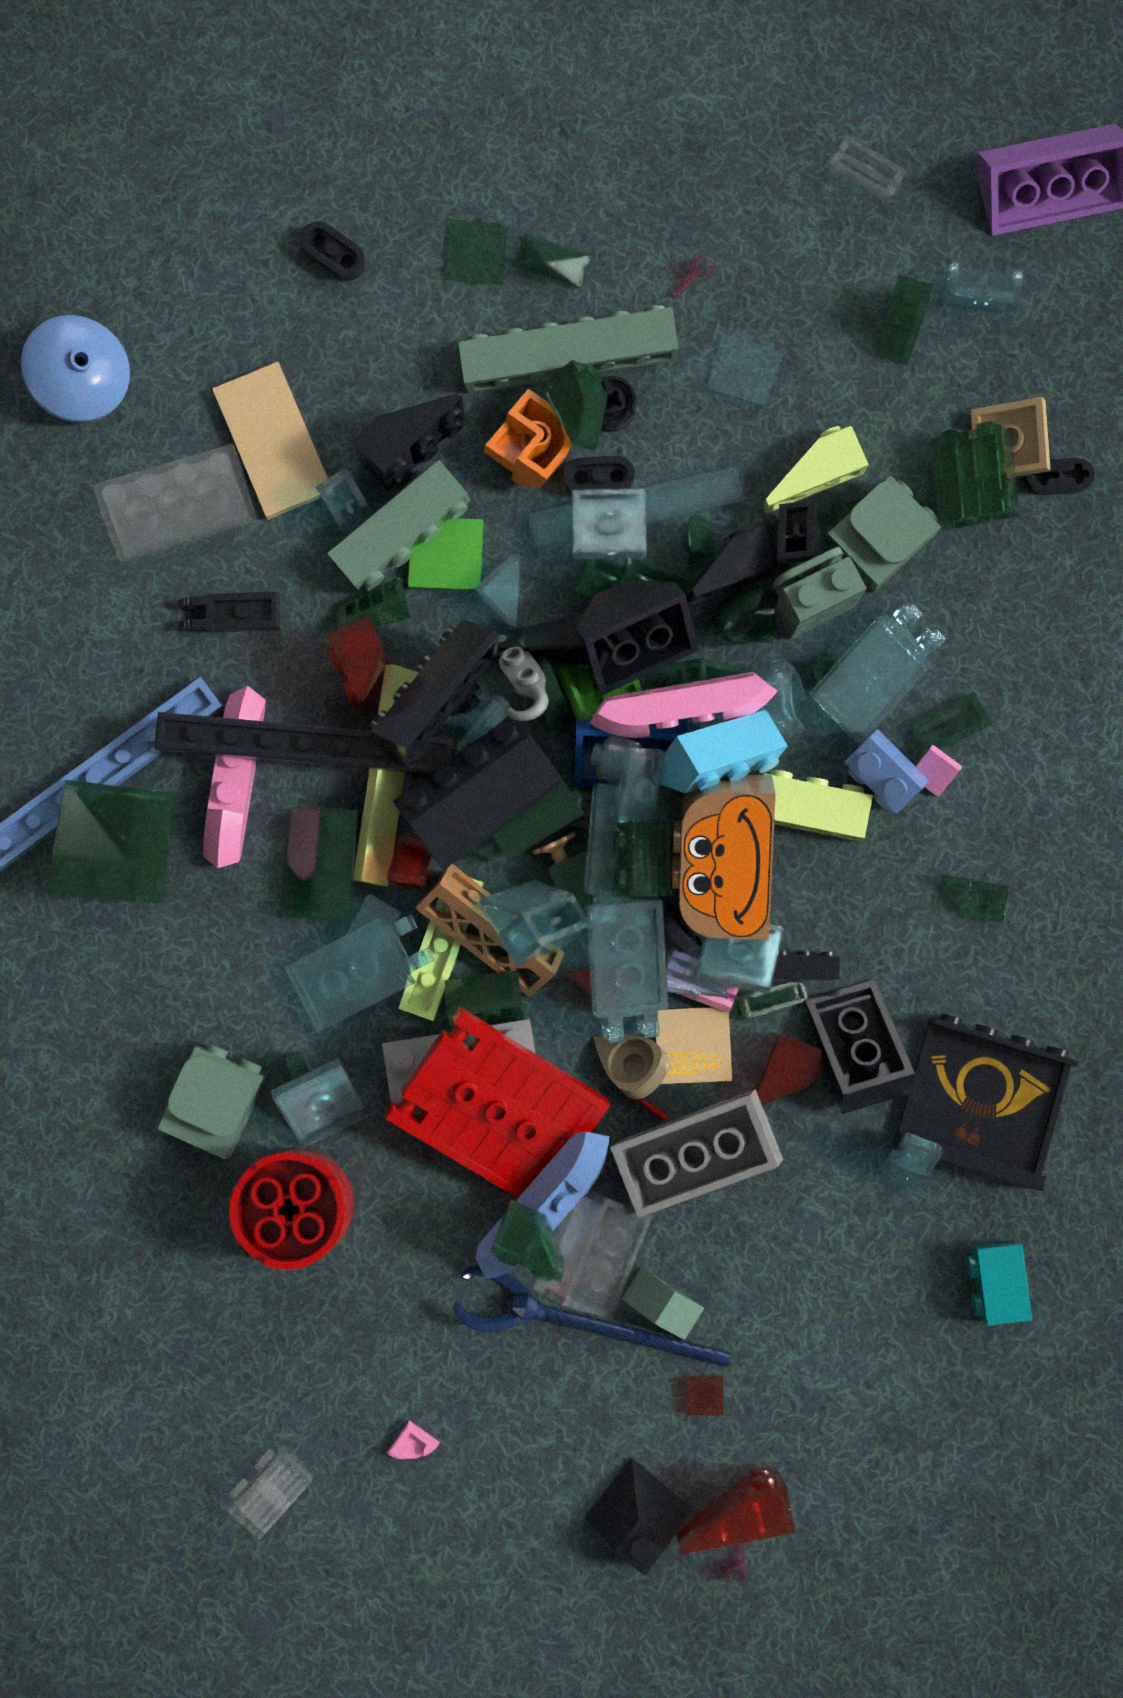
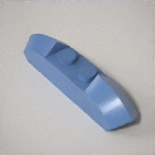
M590 1132L574 1133L478 1244L476 1260L485 1279L501 1276L519 1266L541 1246L568 1213L574 1209L576 1204L592 1187L602 1170L608 1152L609 1136Z

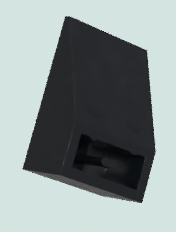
M456 393L378 416L352 441L359 462L388 491L394 486L401 488L410 480L413 475L411 470L420 461L425 464L437 454L439 450L437 445L446 436L452 439L463 429L465 413L462 396Z

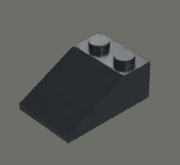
M875 979L805 1000L827 1077L842 1114L912 1093L915 1072Z

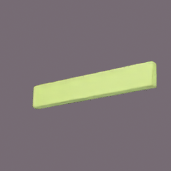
M385 665L378 713L381 710L388 712L396 702L393 699L396 691L405 681L410 684L418 675V672L397 665ZM369 770L353 881L384 887L389 885L399 810L392 801L402 795L405 772Z

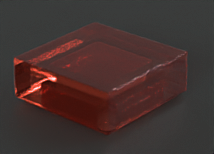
M685 1376L686 1415L723 1416V1376Z

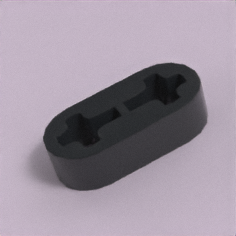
M1050 459V471L1043 472V474L1046 476L1055 475V478L1048 479L1044 486H1041L1039 480L1033 479L1032 476L1035 474L1024 475V484L1030 492L1037 495L1077 494L1085 491L1092 484L1095 472L1090 462L1085 459ZM1074 468H1078L1079 473L1085 474L1086 477L1080 481V484H1076L1075 478H1063V475L1071 474Z

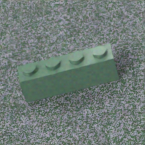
M438 460L327 554L360 593L365 589L370 591L384 580L385 576L383 574L392 566L400 567L412 556L411 549L420 542L427 544L439 534V527L448 519L454 521L462 516L468 509L466 504L471 500L464 488L443 463Z

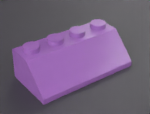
M1115 123L978 152V182L991 235L1122 209L1123 130Z

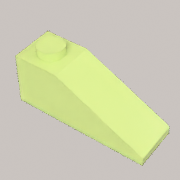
M836 426L820 434V439L813 444L766 498L763 505L765 514L779 509V504L799 501L865 473L869 464L852 426L842 430L839 426Z

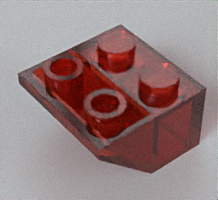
M366 617L328 634L332 646L326 649L339 675L345 673L347 679L341 682L354 708L361 705L364 712L368 713L372 711L382 686L385 665H390V662L369 617Z

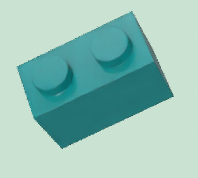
M1014 1241L971 1246L972 1256L966 1257V1265L969 1278H975L977 1293L971 1294L974 1316H980V1321L987 1326L1032 1321L1022 1244Z

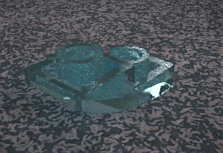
M907 1132L898 1149H892L879 1172L878 1179L914 1192L926 1180L941 1158L942 1145Z

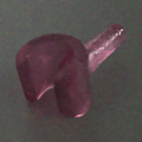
M706 254L693 258L690 266L691 271L671 292L676 298L699 277H705L713 273L716 266L715 263L709 266L706 272H702L699 269V261Z
M740 1528L736 1552H734L733 1559L729 1560L725 1566V1579L727 1583L729 1582L730 1572L735 1569L743 1572L740 1580L741 1586H744L748 1580L744 1559L750 1529Z

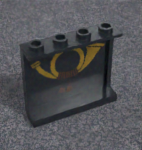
M940 1013L939 1019L929 1018L914 1069L913 1091L906 1097L893 1146L1043 1191L1047 1177L1042 1176V1171L1071 1067H1077L1079 1061L1069 1059V1051L1053 1046H1047L1046 1051L1033 1048V1041L1024 1037L1011 1035L1010 1040L997 1037L998 1030L976 1024L975 1029L961 1026L962 1019Z

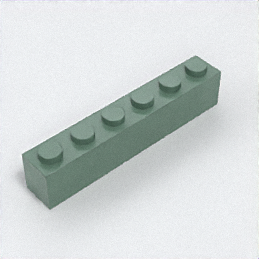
M663 305L649 306L644 309V312L629 314L627 311H617L609 314L607 318L595 320L592 317H580L575 319L573 323L564 325L549 322L539 325L537 329L523 331L520 328H512L503 331L502 335L490 337L486 334H475L469 336L466 341L459 342L463 380L468 393L506 389L680 361L673 307L665 308Z

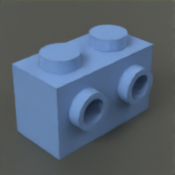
M878 729L844 762L849 767L847 770L850 776L861 785L865 783L875 793L874 798L877 803L888 811L892 809L896 814L930 781Z

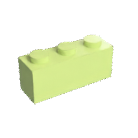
M771 770V774L764 773V775H772L776 794L775 825L858 842L865 839L873 795L864 794L863 787L843 784L842 789L828 786L829 781L816 777H807L806 782L792 779V773L782 770Z

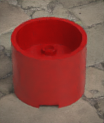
M290 1149L260 1159L243 1174L236 1187H234L229 1207L230 1224L239 1245H242L253 1258L263 1263V1265L283 1270L302 1268L322 1258L343 1239L353 1218L354 1196L345 1172L331 1158L309 1149ZM289 1199H291L292 1205H299L300 1209L299 1212L293 1215V1219H290L289 1213L282 1211V1206L288 1204Z

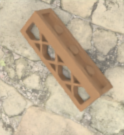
M453 864L442 871L435 886L415 907L420 913L529 998L556 974L565 954L564 951ZM438 897L450 906L451 912H440L430 903ZM461 923H472L479 929L480 935L468 934L462 929ZM490 945L501 946L507 951L508 957L496 956L491 952ZM518 968H529L538 977L531 983L519 974Z

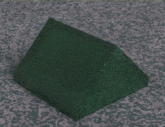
M518 970L445 980L446 1013L452 1030L456 1026L452 1016L459 1007H462L489 1025L525 1020Z

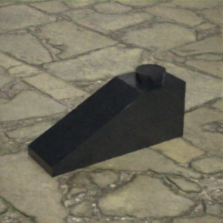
M748 526L742 527L729 535L730 541L719 550L685 593L688 607L769 577L783 565L777 563V551L764 526L750 530Z

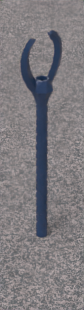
M479 1265L470 1266L461 1272L462 1280H469L475 1276H484ZM506 1273L491 1279L504 1285L514 1295L510 1313L498 1317L484 1318L468 1313L463 1305L458 1302L452 1307L456 1317L464 1325L481 1332L503 1331L523 1322L547 1320L725 1367L729 1366L731 1352L681 1339H673V1337L642 1329L639 1330L638 1328L628 1327L556 1307H549L533 1297L520 1281Z

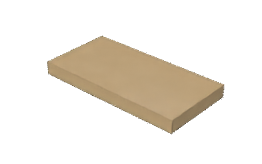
M279 362L212 388L267 520L334 493Z

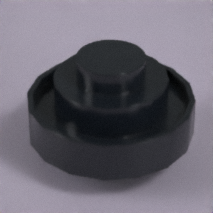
M669 904L659 912L661 920L659 929L661 932L657 936L667 950L671 952L675 949L679 953L685 951L689 955H694L703 947L699 933L689 927L681 911Z

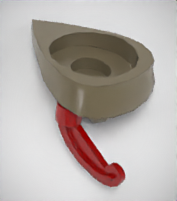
M607 1034L593 1036L597 1053L610 1080L627 1099L635 1100L657 1118L667 1121L669 1117L665 1112L644 1099L662 1083L667 1074L670 1062L666 1052L654 1040L640 1035Z

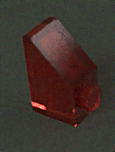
M407 835L406 840L397 839L387 880L393 886L429 891L434 857L417 835Z
M778 1034L756 1089L762 1106L809 1086L811 1080L818 1081L825 1065V1060L820 1059L823 1051L786 1035Z

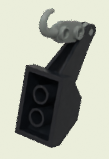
M626 580L594 595L587 610L582 615L524 628L499 631L496 659L499 660L500 669L514 691L534 701V705L525 711H515L512 708H508L506 711L507 715L517 721H528L540 716L546 710L549 703L547 693L545 692L546 679L538 664L588 669L592 684L602 696L699 651L685 593L676 583Z

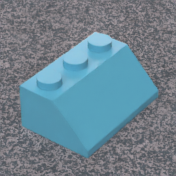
M763 710L677 736L649 776L653 782L682 793L696 789L703 791L717 785L723 779L729 778L731 782L740 780L748 773L759 770L760 773L771 770L779 763L778 758L788 745L767 710Z

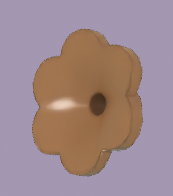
M571 832L555 841L538 847L532 851L533 855L551 853L556 865L568 860L569 858L564 846L570 839L576 836L575 832Z

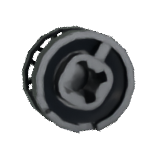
M607 376L597 380L590 388L587 396V413L592 424L600 430L616 432L628 427L633 421L637 406V397L633 386L624 378L617 376Z

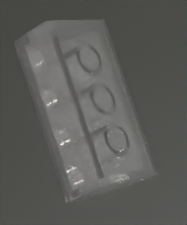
M233 444L93 484L103 522L120 562L258 522L242 464Z

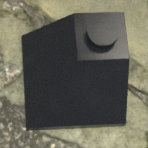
M631 1457L584 1518L618 1555L645 1576L669 1546L690 1505Z

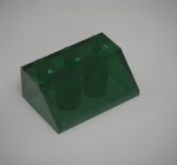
M324 807L289 809L279 918L352 923L356 882L353 881L362 817L358 810Z

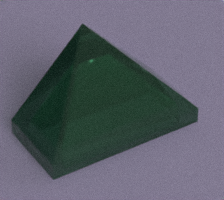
M524 234L513 267L580 289L592 255Z

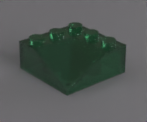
M65 780L52 854L48 891L163 903L166 897L177 792Z

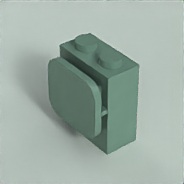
M889 476L853 508L852 512L827 534L824 542L830 549L840 547L843 552L842 559L848 556L851 557L864 584L874 593L937 534L941 526L937 523L938 518L930 508L926 506L921 507L914 500L913 492L907 484L901 480L896 481L892 476Z
M840 547L831 549L796 566L774 580L771 589L774 595L779 596L775 610L791 639L855 608L867 588L851 557L848 556L842 559L843 552Z
M208 1043L206 1049L195 1046L190 1059L184 1064L170 1094L168 1107L158 1126V1130L226 1160L232 1157L268 1076L260 1073L262 1066L244 1058H241L240 1063H236L226 1058L227 1050Z

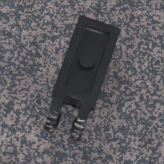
M278 592L205 594L206 597L179 599L180 609L187 611L206 609V619H185L179 621V630L183 632L207 630L210 633L281 630L280 594Z

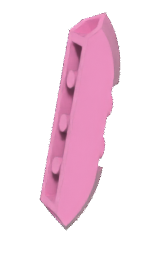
M754 672L609 696L599 706L590 724L617 736L629 738L650 737L649 724L656 723V728L662 729L679 725L678 719L693 717V722L710 721L715 719V713L722 712L723 722L753 714L762 708L776 694L777 690Z
M246 686L229 695L223 718L263 721L265 699L249 686ZM216 756L205 821L203 857L217 868L240 861L257 759Z

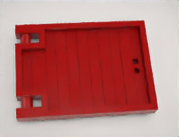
M459 1007L452 1016L456 1026L451 1033L444 1029L401 1088V1095L404 1099L399 1105L391 1102L385 1111V1118L519 1198L574 1133H591L611 1105L608 1098L462 1007ZM469 1033L476 1037L471 1045L464 1042ZM417 1106L423 1109L419 1117L412 1114Z

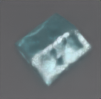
M537 880L526 882L479 901L516 966L567 946L591 926L572 893Z

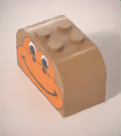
M747 774L744 778L731 782L727 778L720 780L717 785L703 791L696 789L684 795L681 820H674L673 853H680V856H673L672 889H679L680 910L685 922L695 932L703 936L726 939L769 940L776 795L772 775Z

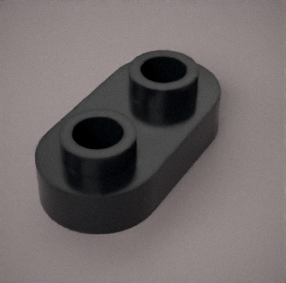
M311 222L303 228L300 234V243L307 257L341 280L351 281L361 276L365 269V258L362 249L356 243L325 222ZM316 239H324L326 241L325 245L321 248L314 247L313 242ZM350 258L354 261V264L349 268H345L341 265L344 259Z
M622 456L576 458L566 465L563 472L565 488L569 493L578 497L624 494L631 489L635 479L633 464ZM613 472H620L624 478L620 482H613L610 479V475ZM577 474H585L588 477L587 482L584 484L576 483L574 478Z

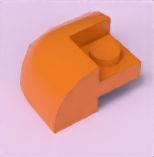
M528 389L508 412L503 425L486 443L484 453L513 472L511 480L532 489L541 488L566 458L571 448V432L566 423L567 418L556 407Z

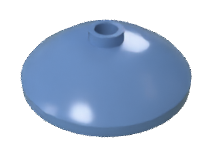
M63 315L46 320L31 332L22 349L20 371L25 388L39 407L56 418L76 423L92 422L110 414L120 404L127 392L130 380V367L125 350L111 331L92 319L76 315ZM74 357H82L86 362V366L77 365Z

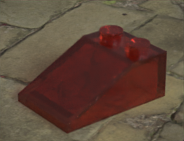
M760 1467L750 1470L749 1477L741 1478L681 1525L676 1531L681 1555L795 1533L787 1487L780 1472H772L771 1467Z

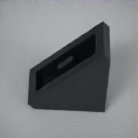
M816 501L779 504L777 563L809 561L821 555Z

